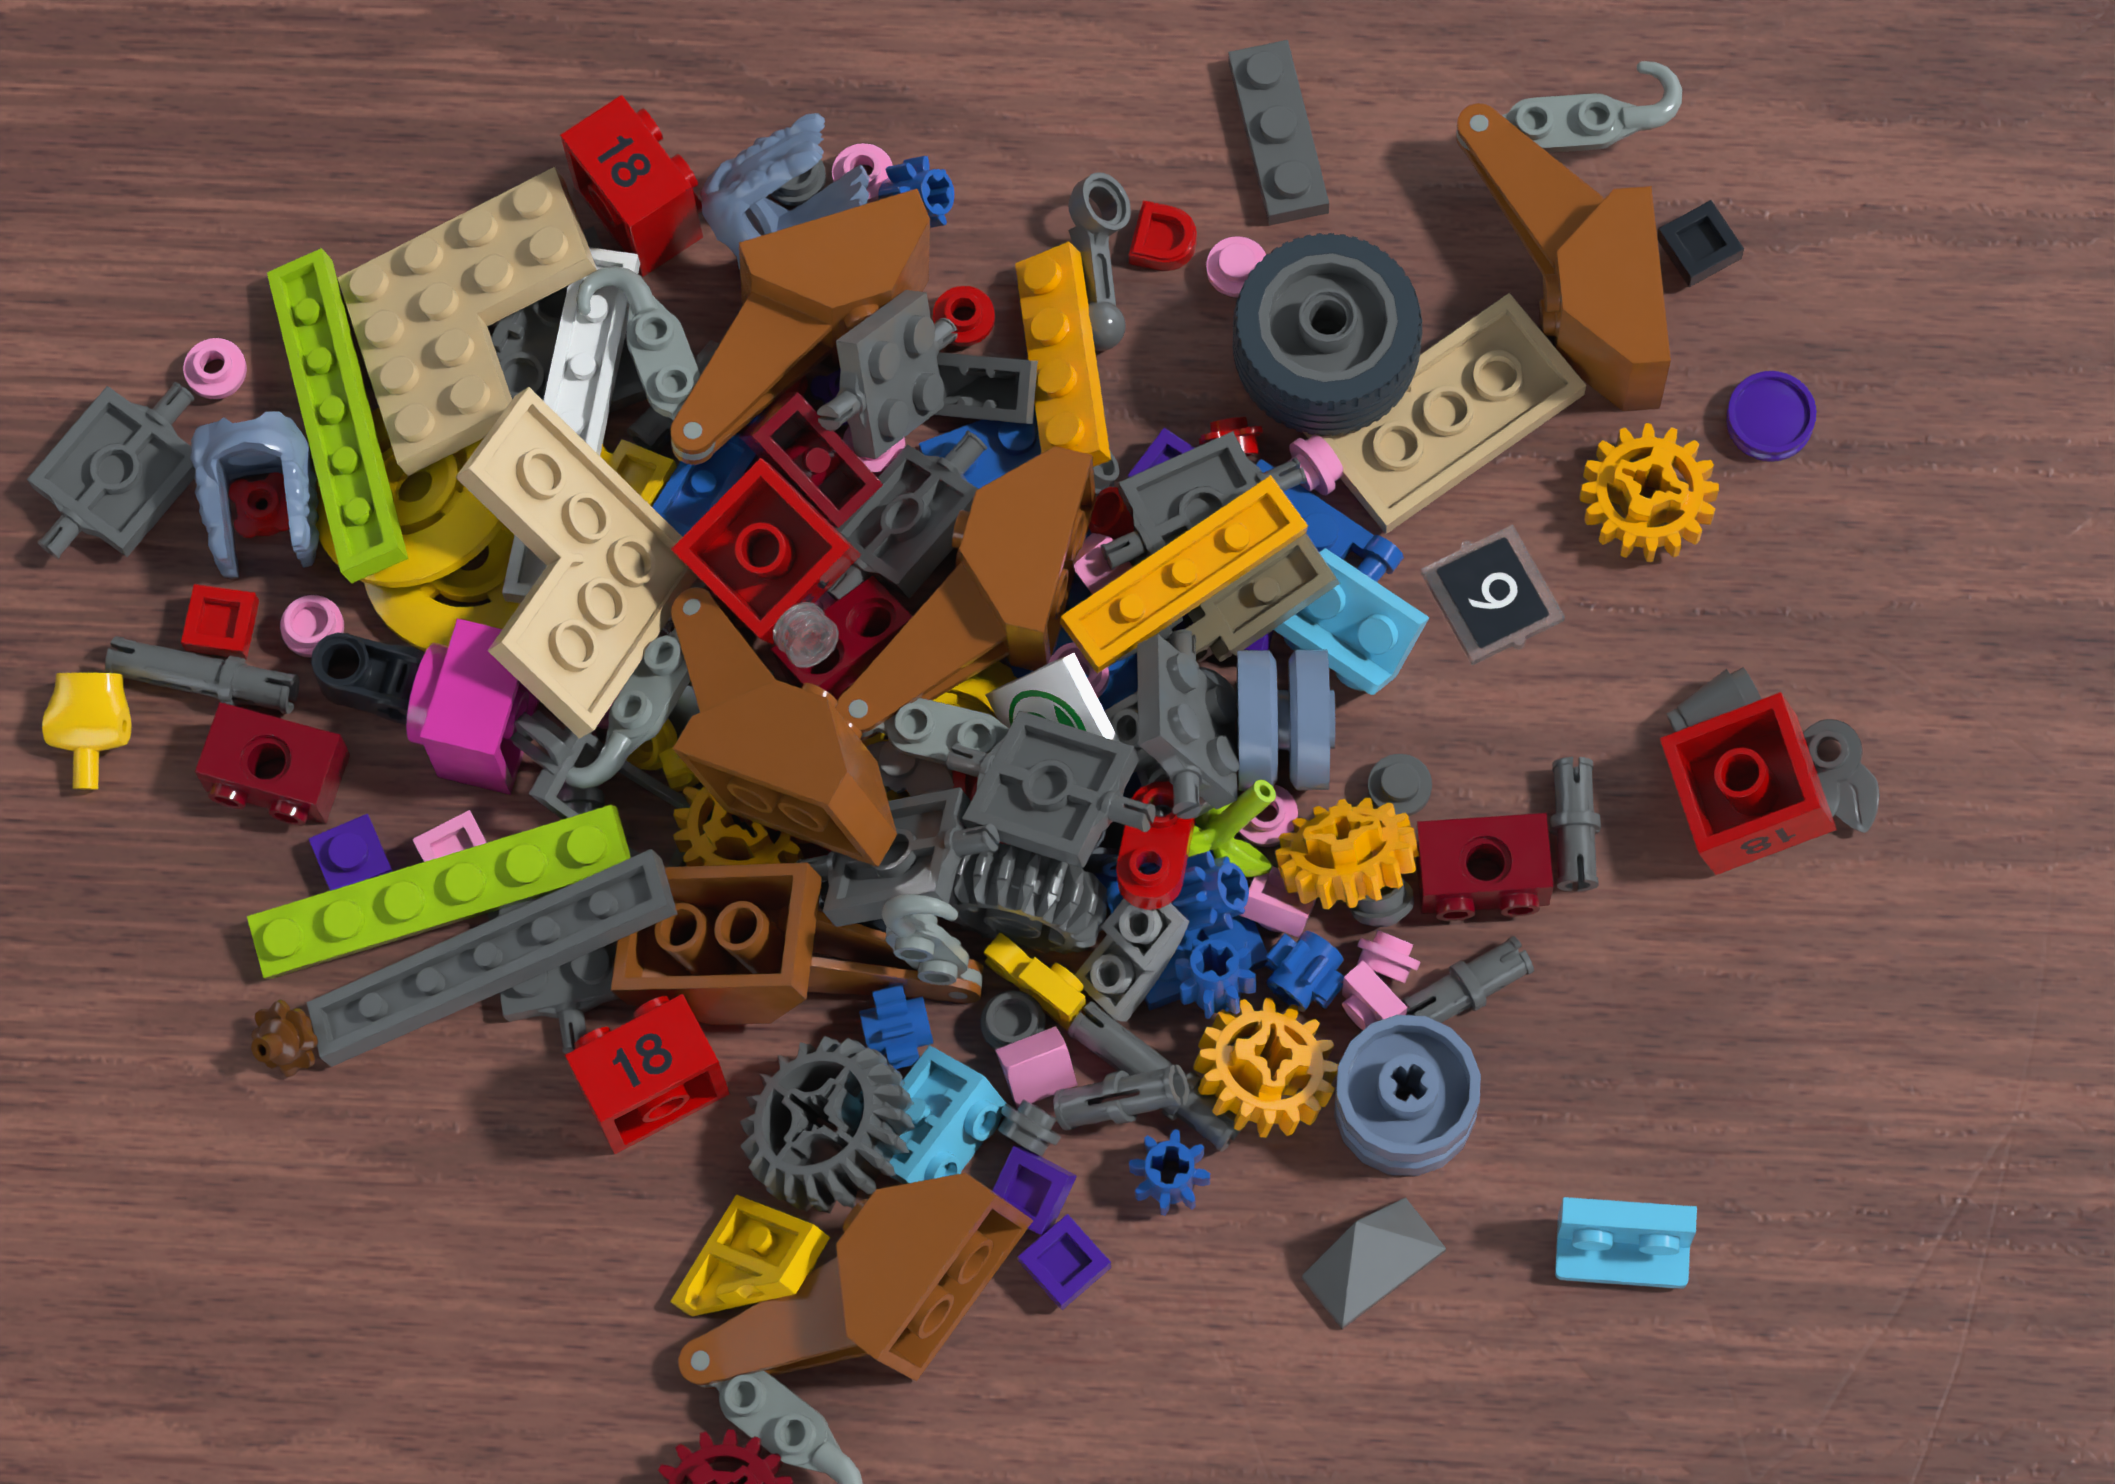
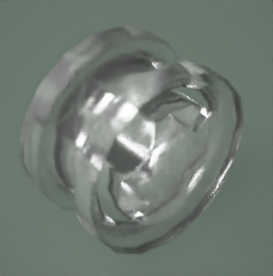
M811 602L794 605L785 611L778 619L773 631V639L776 646L787 654L788 659L798 667L807 668L817 665L829 656L837 644L839 635L836 624L825 616L819 606Z

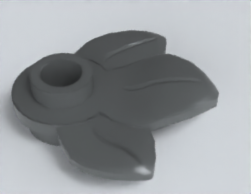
M1834 719L1818 721L1809 726L1803 734L1832 817L1837 815L1851 828L1866 833L1875 821L1880 793L1875 776L1861 763L1863 755L1861 740L1855 730L1842 721ZM1826 740H1835L1841 745L1839 757L1831 762L1822 761L1818 757V748Z

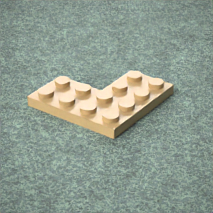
M555 167L337 277L397 464L408 476L485 438L512 401L487 326L597 270L566 182Z
M1508 293L1420 355L1416 373L1402 399H1400L1395 407H1392L1387 415L1356 432L1354 430L1348 434L1340 433L1335 436L1326 434V436L1320 437L1329 444L1342 464L1343 476L1340 479L1383 532L1387 534L1585 395L1586 384L1513 296ZM1303 432L1308 439L1313 436L1308 434L1307 432Z
M528 387L512 399L455 478L547 565L487 651L580 739L595 730L644 657L648 645L657 638L671 617V608L675 599L682 592L690 589L698 576L671 550L682 536Z

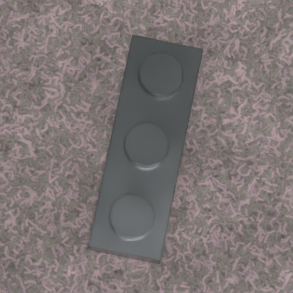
M1288 40L1228 52V64L1269 226L1328 214L1329 199Z

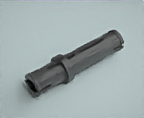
M115 636L110 643L111 647L117 648V651L108 648L106 655V673L122 674V677L208 695L218 698L219 702L237 706L238 703H244L290 714L294 709V704L288 702V699L296 702L298 698L300 681L297 674H287L250 666L245 663V658L229 656L226 660L140 643L119 636Z
M1093 1001L1084 1007L1085 1015L1081 1012L1077 1015L1067 1032L1069 1037L1075 1038L1115 1070L1125 1071L1129 1075L1163 1069L1166 1066L1173 1065L1098 1008V1005ZM1193 1071L1187 1075L1185 1074L1189 1089L1186 1105L1162 1108L1161 1113L1171 1121L1177 1117L1214 1144L1216 1149L1223 1152L1230 1145L1229 1138L1234 1141L1240 1131L1234 1129L1236 1114L1228 1110L1224 1114L1216 1116L1212 1110L1218 1098L1213 1094L1200 1095L1198 1087L1203 1078Z

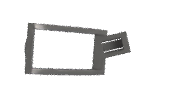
M539 710L532 716L524 712L514 722L517 731L510 739L515 746L543 768L529 795L562 820L579 815L556 798L567 778L568 771L574 766L583 747L598 757L605 744L591 733L579 739L567 726L562 730ZM534 739L548 751L549 756L531 743V741ZM627 760L618 771L678 809L690 808L684 795L656 780ZM711 812L708 815L705 824L710 821L712 817ZM628 846L631 858L641 854ZM677 847L667 867H685L686 864L682 857L686 852H680Z

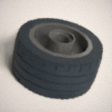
M1318 233L1313 236L1306 235L1304 238L1298 237L1289 243L1288 241L1283 243L1279 248L1276 247L1270 254H1266L1263 260L1255 265V268L1251 270L1247 280H1245L1239 293L1233 316L1232 348L1234 361L1244 389L1249 393L1252 401L1257 404L1261 411L1264 410L1268 417H1272L1275 422L1282 423L1289 429H1296L1297 432H1307L1310 435L1320 434V436H1326V434H1332V436L1340 433L1348 434L1354 430L1356 432L1387 415L1392 407H1395L1400 399H1402L1416 373L1422 340V316L1418 298L1411 280L1405 275L1403 268L1398 265L1396 260L1391 259L1388 253L1381 251L1378 246L1371 245L1365 240L1361 241L1358 237H1348L1345 234L1334 235V233H1328L1327 235Z

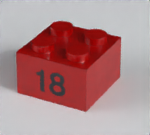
M620 95L560 134L574 187L622 251L638 254L640 261L639 273L642 277L703 238L698 215L702 212V203L693 188L698 186V181L681 155L676 154L670 158L659 144L663 140V135L654 119L644 108L635 112L624 96Z
M762 458L671 548L760 639L771 645H774L862 555L772 465Z
M1781 692L1660 738L1698 853L1715 875L1837 830L1798 717Z
M683 994L672 1000H669L667 996H661L646 1002L633 1013L635 1019L612 1031L609 1027H601L585 1034L574 1044L576 1049L565 1055L578 1086L614 1155L730 1095L720 1063Z

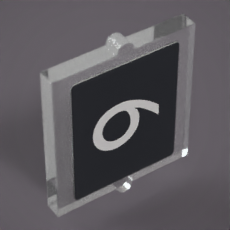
M1514 525L1506 527L1473 544L1470 541H1464L1459 551L1421 568L1422 577L1472 666L1512 646L1515 649H1522L1526 639L1565 621V615Z

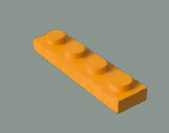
M1066 242L1017 262L1015 267L1028 360L1038 361L1034 403L1041 454L1054 446L1092 455L1093 467L1110 461L1111 455L1092 326L1089 318L1081 252L1070 242Z
M1270 475L1061 615L1060 624L1098 674L1137 648L1138 643L1153 637L1307 532L1308 525Z

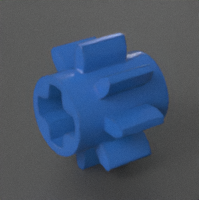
M928 156L905 159L903 164L888 166L885 169L888 178L882 182L879 188L878 200L918 189L930 218V228L947 224L944 214L948 213L952 208L955 194L952 181L946 174L945 169L929 170Z
M1207 851L1188 857L1181 891L1171 904L1190 921L1187 927L1189 931L1203 928L1206 936L1233 929L1231 917L1244 914V907L1249 897L1248 883L1242 870L1237 865L1230 863L1229 857L1224 856L1214 859L1211 852Z
M1305 931L1297 942L1284 933L1265 957L1268 960L1265 966L1273 971L1266 981L1267 986L1289 1006L1292 1004L1298 1006V1011L1304 1012L1313 1000L1326 1009L1343 988L1342 981L1344 975L1336 971L1344 961L1342 955L1328 941L1311 931Z
M1221 934L1218 939H1209L1203 942L1194 938L1192 940L1190 960L1182 958L1176 959L1175 962L1176 978L1183 982L1179 986L1182 1004H1190L1195 1001L1204 1010L1205 1018L1210 1019L1214 1013H1218L1222 1009L1225 1011L1230 1010L1235 1014L1240 1013L1239 1000L1241 992L1247 994L1256 992V975L1249 970L1252 966L1251 950L1247 947L1237 951L1232 944L1227 942L1226 934Z
M903 985L873 991L876 1007L859 1011L867 1047L871 1050L876 1049L883 1056L887 1055L889 1064L895 1069L915 1065L919 1060L917 1048L934 1044L923 996L906 1000Z
M1176 1129L1171 1133L1170 1141H1163L1158 1144L1152 1137L1147 1135L1144 1137V1146L1147 1152L1146 1160L1133 1159L1129 1162V1172L1136 1176H1144L1146 1179L1136 1188L1135 1198L1141 1201L1151 1195L1159 1201L1160 1213L1164 1216L1168 1213L1170 1204L1181 1201L1191 1210L1196 1207V1200L1192 1191L1194 1185L1207 1186L1210 1185L1211 1173L1204 1169L1194 1168V1165L1201 1161L1204 1156V1146L1199 1144L1188 1149L1180 1143L1179 1130ZM1167 1161H1174L1179 1164V1174H1176L1173 1184L1161 1182L1160 1171H1164Z

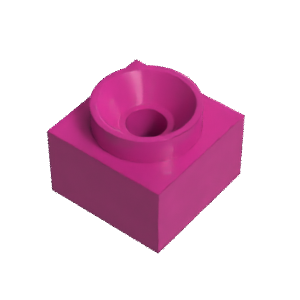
M457 618L449 646L432 643L421 660L409 700L406 724L407 737L410 742L424 745L438 777L511 795L524 753L510 739L517 731L514 722L524 712L532 716L537 711L540 700L487 651L502 629Z

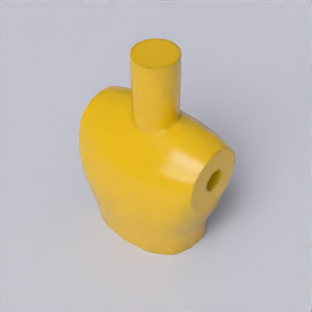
M56 673L55 688L48 702V707L44 712L42 731L44 740L49 746L73 751L72 789L97 790L99 782V751L118 748L129 742L131 736V717L123 688L122 674Z

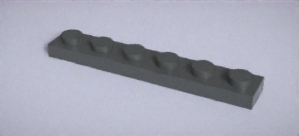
M652 849L307 1002L313 1031L318 1039L317 1047L320 1058L333 1067L676 915L677 910L662 858Z

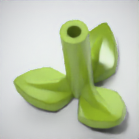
M1257 780L1237 798V801L1217 810L1213 808L1195 818V822L1199 827L1194 825L1188 857L1213 850L1215 859L1224 856L1229 857L1230 863L1237 865L1245 877H1257L1269 873L1272 870V864L1249 843L1237 840L1234 837L1275 800L1276 792L1273 786L1265 780Z

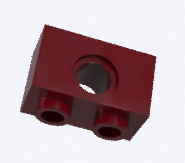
M798 392L783 393L739 437L759 458L772 465L834 528H839L883 486V483L834 431L826 430L821 426L818 418H821V416L817 415V412Z
M219 702L195 769V774L206 792H209L208 797L223 806L233 809H244L246 803L268 808L270 816L291 825L304 826L307 819L326 824L350 753L340 734ZM271 759L286 761L284 769L278 776L272 779H259L256 777L258 769L266 761Z
M1546 813L1417 821L1415 837L1419 856H1416L1421 914L1436 913V918L1439 920L1457 921L1473 917L1476 910L1501 909L1502 915L1518 917L1537 913L1540 910L1539 906L1550 905L1554 886ZM1487 859L1499 867L1501 874L1493 880L1482 881L1474 878L1469 873L1467 866L1474 860Z

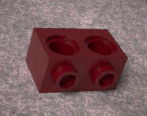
M871 576L775 645L771 650L789 685L801 688L804 683L814 684L830 693L838 701L839 697L862 675L913 616L874 576Z

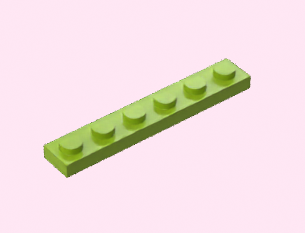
M320 248L267 272L340 572L351 583H354L407 560L408 555L333 261Z
M609 805L247 916L263 978L273 979L551 894L630 859L631 856L616 806Z

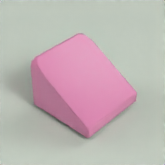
M1092 533L1085 539V543L1073 561L1075 572L1092 594L1133 568L1128 561L1111 570L1102 554L1101 544L1111 542L1113 539Z
M1056 1026L996 1049L1017 1109L1023 1099L1034 1103L1054 1095L1059 1089H1070L1077 1086L1066 1043Z

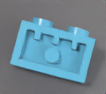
M1325 548L1320 551V554L1340 584L1273 630L1282 635L1286 644L1293 650L1327 649L1329 668L1336 672V676L1342 683L1352 689L1375 695L1396 678L1430 617Z
M929 1045L903 1079L905 1082L903 1088L910 1094V1098L914 1103L906 1113L912 1118L915 1128L899 1136L906 1142L909 1153L893 1155L890 1160L896 1176L890 1177L902 1184L961 1174V1171L982 1143L996 1131L1001 1118L1004 1116L1001 1110L1007 1104L985 1076Z
M1563 1197L1557 1223L1556 1278L1566 1281L1685 1288L1689 1280L1690 1246L1696 1234L1697 1206Z

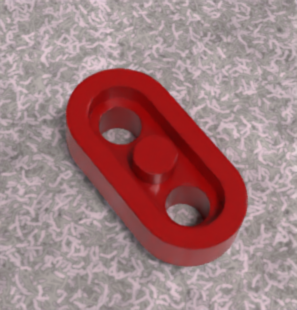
M1164 781L1153 782L1143 786L1134 794L1132 799L1154 806H1169L1172 809L1171 813L1166 816L1155 815L1154 822H1149L1151 828L1147 832H1142L1139 829L1125 825L1117 862V882L1121 895L1131 905L1147 910L1165 907L1179 895L1183 885L1195 823L1194 818L1182 819L1177 817L1178 813H1173V785L1170 782ZM1145 863H1155L1161 867L1157 873L1151 875L1143 874L1138 870Z

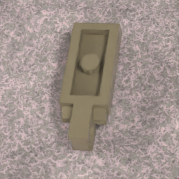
M1307 533L1188 613L1194 624L1185 630H1189L1192 632V635H1196L1197 663L1212 654L1220 662L1232 654L1237 655V650L1246 649L1340 584Z

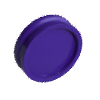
M1763 371L1744 379L1733 391L1726 413V426L1733 443L1746 455L1762 461H1781L1796 455L1808 443L1816 421V405L1809 389L1797 378L1779 371Z

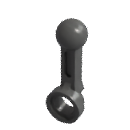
M1097 172L1081 180L1073 188L1068 207L1070 216L1076 226L1068 231L1074 247L1081 252L1094 347L1097 351H1105L1119 344L1126 329L1125 318L1120 309L1116 307L1109 236L1127 225L1131 215V206L1121 184L1112 176ZM1089 198L1098 205L1102 219L1093 211Z

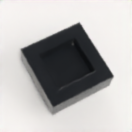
M1712 200L1658 228V242L1688 287L1699 283L1742 259L1744 247Z

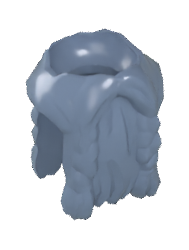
M819 113L806 114L799 118L791 127L777 130L770 137L757 138L753 146L742 150L736 158L721 163L707 178L699 194L702 199V214L713 230L717 240L727 245L737 257L739 269V242L867 204L869 193L866 189L869 183V176L862 165L850 170L840 179L831 183L808 201L791 211L768 197L769 194L776 191L792 178L811 169L823 157L824 151L818 144L823 140L821 138L822 134L819 132L825 127V118Z
M266 411L254 420L232 423L223 417L220 421L198 426L191 439L192 449L190 459L196 469L194 476L197 484L195 494L200 504L199 513L202 516V523L207 527L208 546L222 576L229 579L239 578L232 512L228 495L229 484L239 478H249L264 473L278 472L283 474L292 547L298 560L300 559L303 568L312 566L316 557L320 535L316 527L319 518L316 511L319 504L318 493L316 492L317 478L314 473V462L309 443L293 420L285 417L280 411Z

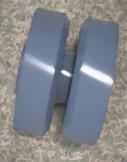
M1237 650V753L1240 764L1238 769V790L1246 791L1257 780H1265L1274 786L1277 782L1278 750H1288L1289 778L1296 790H1329L1330 749H1335V693L1329 687L1328 650H1294L1288 659V690H1277L1276 659L1269 650Z
M1395 1015L1371 1023L1350 1041L1338 1065L1334 1118L1345 1145L1362 1163L1387 1175L1419 1176L1444 1167L1463 1150L1476 1122L1480 1103L1481 1074L1471 1048L1452 1028L1426 1016ZM1407 1091L1413 1093L1417 1099L1410 1094L1407 1101H1402L1396 1095Z

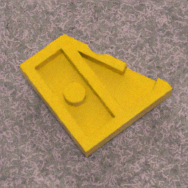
M736 1194L670 1302L687 1315L693 1317L794 1295L799 1290L806 1276L814 1269L817 1258L830 1237L814 1224Z

